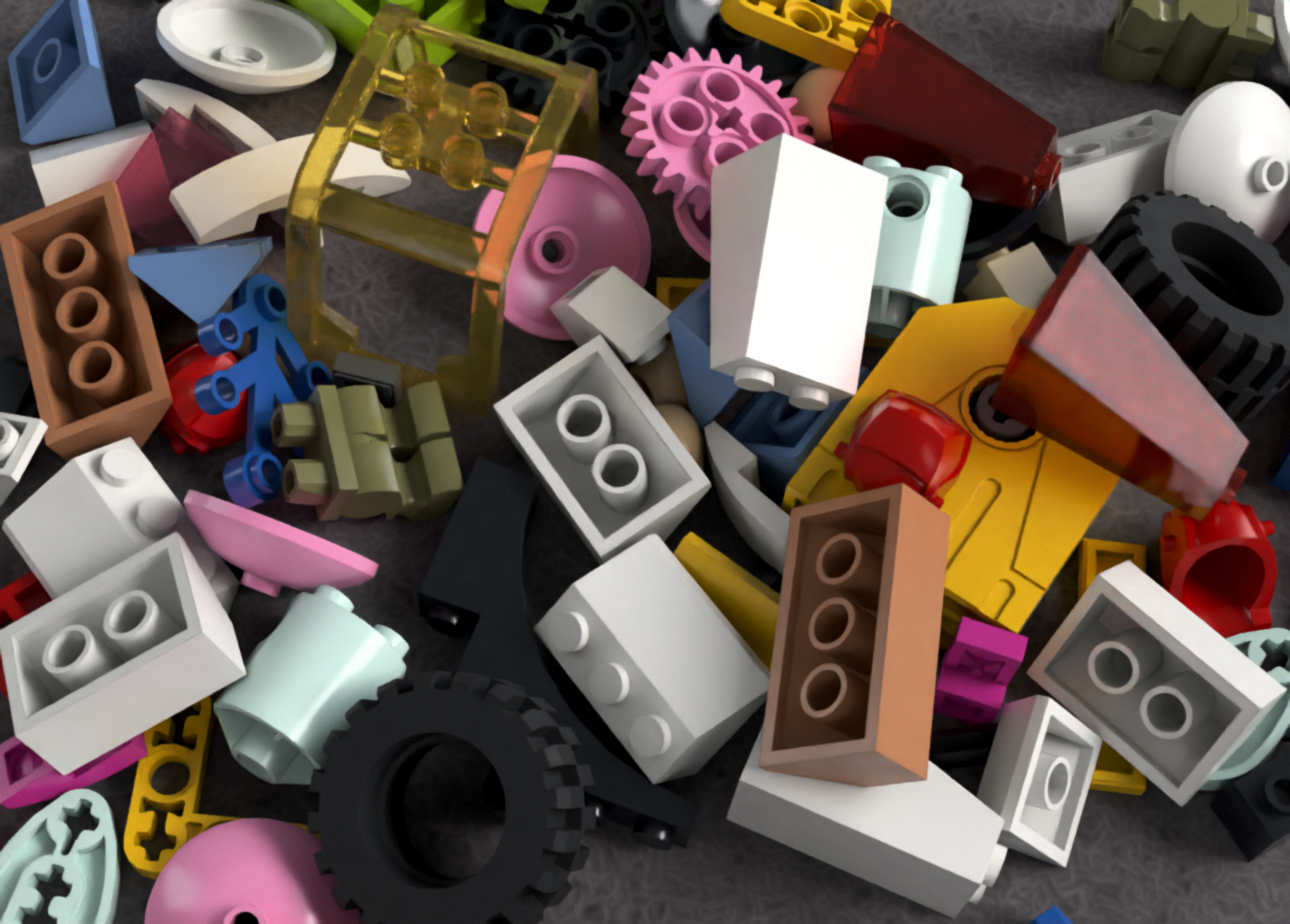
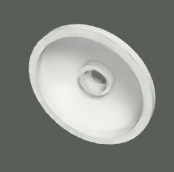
M173 0L167 3L157 16L156 36L168 55L177 64L214 86L234 93L262 95L298 89L315 82L327 74L334 65L337 47L331 32L323 24L301 10L275 0Z
M1225 82L1203 92L1186 109L1171 137L1165 161V190L1173 191L1177 197L1187 194L1199 198L1200 203L1206 206L1213 204L1226 211L1227 216L1238 223L1242 221L1254 230L1253 234L1265 244L1267 242L1270 244L1275 242L1290 221L1289 107L1274 91L1254 82Z

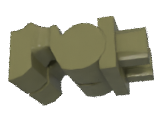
M1120 0L1106 28L1100 72L1115 77L1122 84L1131 81H1142L1143 83L1151 84L1155 76H1160L1168 85L1176 88L1188 89L1195 87L1194 95L1198 96L1208 89L1225 82H1251L1256 69L1257 55L1266 57L1274 43L1276 19L1273 16L1248 11L1249 0H1177L1172 4L1164 3L1162 0Z
M438 380L420 383L406 389L401 400L393 408L383 407L373 385H353L336 389V385H317L307 402L279 404L270 418L269 426L273 444L277 447H303L305 459H289L282 470L281 483L285 502L315 505L318 521L337 520L340 515L355 519L369 518L382 513L385 514L386 520H391L396 515L405 516L411 522L443 517L464 489L452 437L445 438L450 432Z

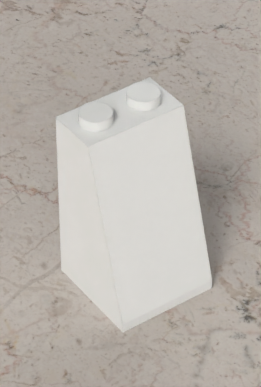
M781 133L713 167L711 176L710 369L735 377L734 384L740 388L757 392L772 390L787 395L791 405L805 410H825L828 408V403L856 395L888 176L785 133Z
M762 726L739 779L726 819L953 919L967 902L977 905L986 886L992 887L1007 853V847L997 844L1005 820L931 761H928L927 780L875 787H862L769 772L758 767L763 733Z

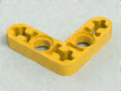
M722 0L719 5V13L729 26L739 32L821 66L839 69L852 78L863 79L871 75L885 50L892 0H834L832 10L808 0Z
M210 696L193 704L194 710L200 712L199 716H188L185 720L182 737L186 746L196 744L194 750L173 743L175 724L172 717L144 732L148 755L138 762L124 833L125 854L132 867L144 877L157 880L159 874L174 854L200 833L225 822L247 819L198 814L215 723L214 706ZM159 740H164L165 742L170 743L161 744L157 746ZM167 762L182 763L190 770V778L187 785L180 792L173 795L157 793L152 788L151 783L154 772ZM147 805L168 812L165 832L169 840L176 843L174 849L162 850L159 861H150L145 848L139 846L141 840H153L156 834L158 818L154 811L144 812ZM184 809L183 815L181 817L176 816L173 813H170L171 811H180ZM289 823L308 831V826L298 823ZM311 833L321 840L320 833Z

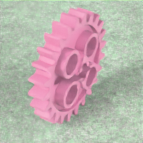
M689 48L683 60L673 52H669L662 65L653 60L645 74L638 76L622 110V113L627 118L621 128V134L632 138L625 151L630 156L644 157L636 173L639 176L655 174L658 178L653 189L655 194L663 193L669 189L676 194L673 201V208L676 210L683 207L687 201L695 204L696 219L701 221L708 210H711V176L713 167L781 133L811 145L815 143L814 138L802 134L809 123L808 117L791 114L798 103L796 97L781 99L777 92L782 82L775 80L765 84L761 81L763 67L757 65L748 73L742 70V62L739 55L735 54L730 63L725 64L722 63L717 49H711L706 60L702 61L694 48Z

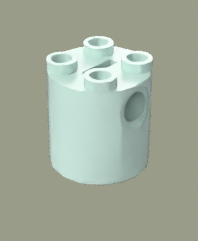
M870 156L864 159L863 166L888 176L865 334L882 339L896 340L919 308L953 303L972 200L969 193L961 187L963 175L953 168L930 166L926 168V171L901 167L897 161L887 157Z
M320 584L313 594L302 592L294 595L278 627L265 640L258 643L243 663L247 675L227 685L213 704L214 713L219 718L231 755L249 772L271 784L310 785L313 769H326L331 756L323 753L322 747L331 731H348L352 726L346 720L345 713L360 699L377 700L376 694L379 686L396 678L402 679L405 675L406 665L402 659L409 650L407 642L392 629L379 624L373 628L363 619L353 614L354 606L343 593L329 585Z

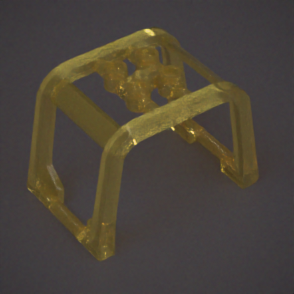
M390 2L384 5L370 24L304 154L288 200L285 218L288 329L295 336L304 355L334 365L338 351L399 365L402 389L406 390L420 383L438 380L443 403L488 417L499 393L507 279L520 237L556 156H577L598 163L600 157L597 70L573 61H568L565 66L421 20L419 13ZM424 41L553 82L554 85L540 116L538 117L509 107L505 90L496 83L480 82L470 89L445 81L443 70L438 65L428 62ZM391 57L395 70L387 67ZM374 91L399 98L401 112L388 115L381 124L361 118ZM420 128L425 129V132H421ZM463 130H464V131H467V132H470V133H472L473 135L468 134V133H463ZM477 137L491 139L524 150L517 167L513 168L486 159L482 143ZM352 142L380 151L382 161L392 169L406 170L415 168L442 177L448 186L456 190H471L479 185H483L504 192L505 194L494 216L488 234L331 183L332 175L348 143ZM320 228L475 279L472 294L468 354L441 355L435 374L359 348V327L323 302Z

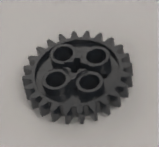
M501 0V5L490 4L488 6L489 21H484L481 24V61L485 63L487 81H496L497 96L503 98L513 95V110L515 112H519L532 105L535 122L542 120L548 112L556 114V124L560 128L564 126L568 116H576L582 128H587L589 115L597 114L605 124L611 123V109L616 107L622 112L638 76L645 74L653 60L662 65L668 51V36L665 27L661 26L662 11L661 9H650V0H549L542 14L529 9L523 10L512 7L504 0Z

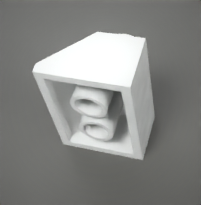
M1155 109L1047 141L1054 158L1055 180L1050 199L1036 220L1041 232L1063 241V244L1066 246L1091 244L1121 206L1128 202L1130 198L1150 191L1154 193L1165 190L1164 171L1167 151L1175 127L1182 116Z
M601 334L493 405L505 433L536 477L539 478L541 484L600 566L650 534H657L664 542L712 487L709 479Z
M131 436L72 458L3 522V531L52 600L176 531L185 540L227 615L240 585V582L222 558L206 544L189 519L184 507Z
M177 531L0 630V651L15 737L64 776L247 675L233 624L185 540Z
M657 534L646 536L574 582L533 628L653 785L696 774L767 700L770 671Z
M1129 560L1096 576L1026 672L1181 807L1194 796L1244 743L1287 690Z

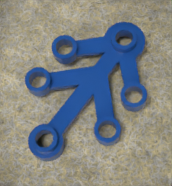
M255 274L243 281L240 288L232 296V311L216 314L203 320L198 326V338L201 346L209 355L214 357H220L238 349L243 341V333L247 332L251 335L250 353L224 371L219 370L198 379L194 388L198 405L209 415H218L235 408L240 401V393L248 388L246 454L229 460L223 471V481L228 495L237 505L243 508H251L274 499L282 488L283 467L280 461L272 455V435L269 422L273 415V406L276 410L279 404L298 402L296 397L302 402H307L317 385H333L330 372L321 362L312 361L308 363L289 327L291 310L289 296L280 284L265 274ZM275 351H277L291 375L292 390L275 360ZM291 447L299 458L305 459L303 447Z

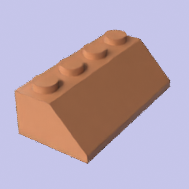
M111 180L0 225V245L40 419L48 426L44 433L46 446L67 462L74 457L130 436L141 449L173 403L143 283L139 277L129 270L127 257L135 254L119 189L114 181Z
M904 483L791 508L758 767L766 771L862 787L927 780L951 517Z

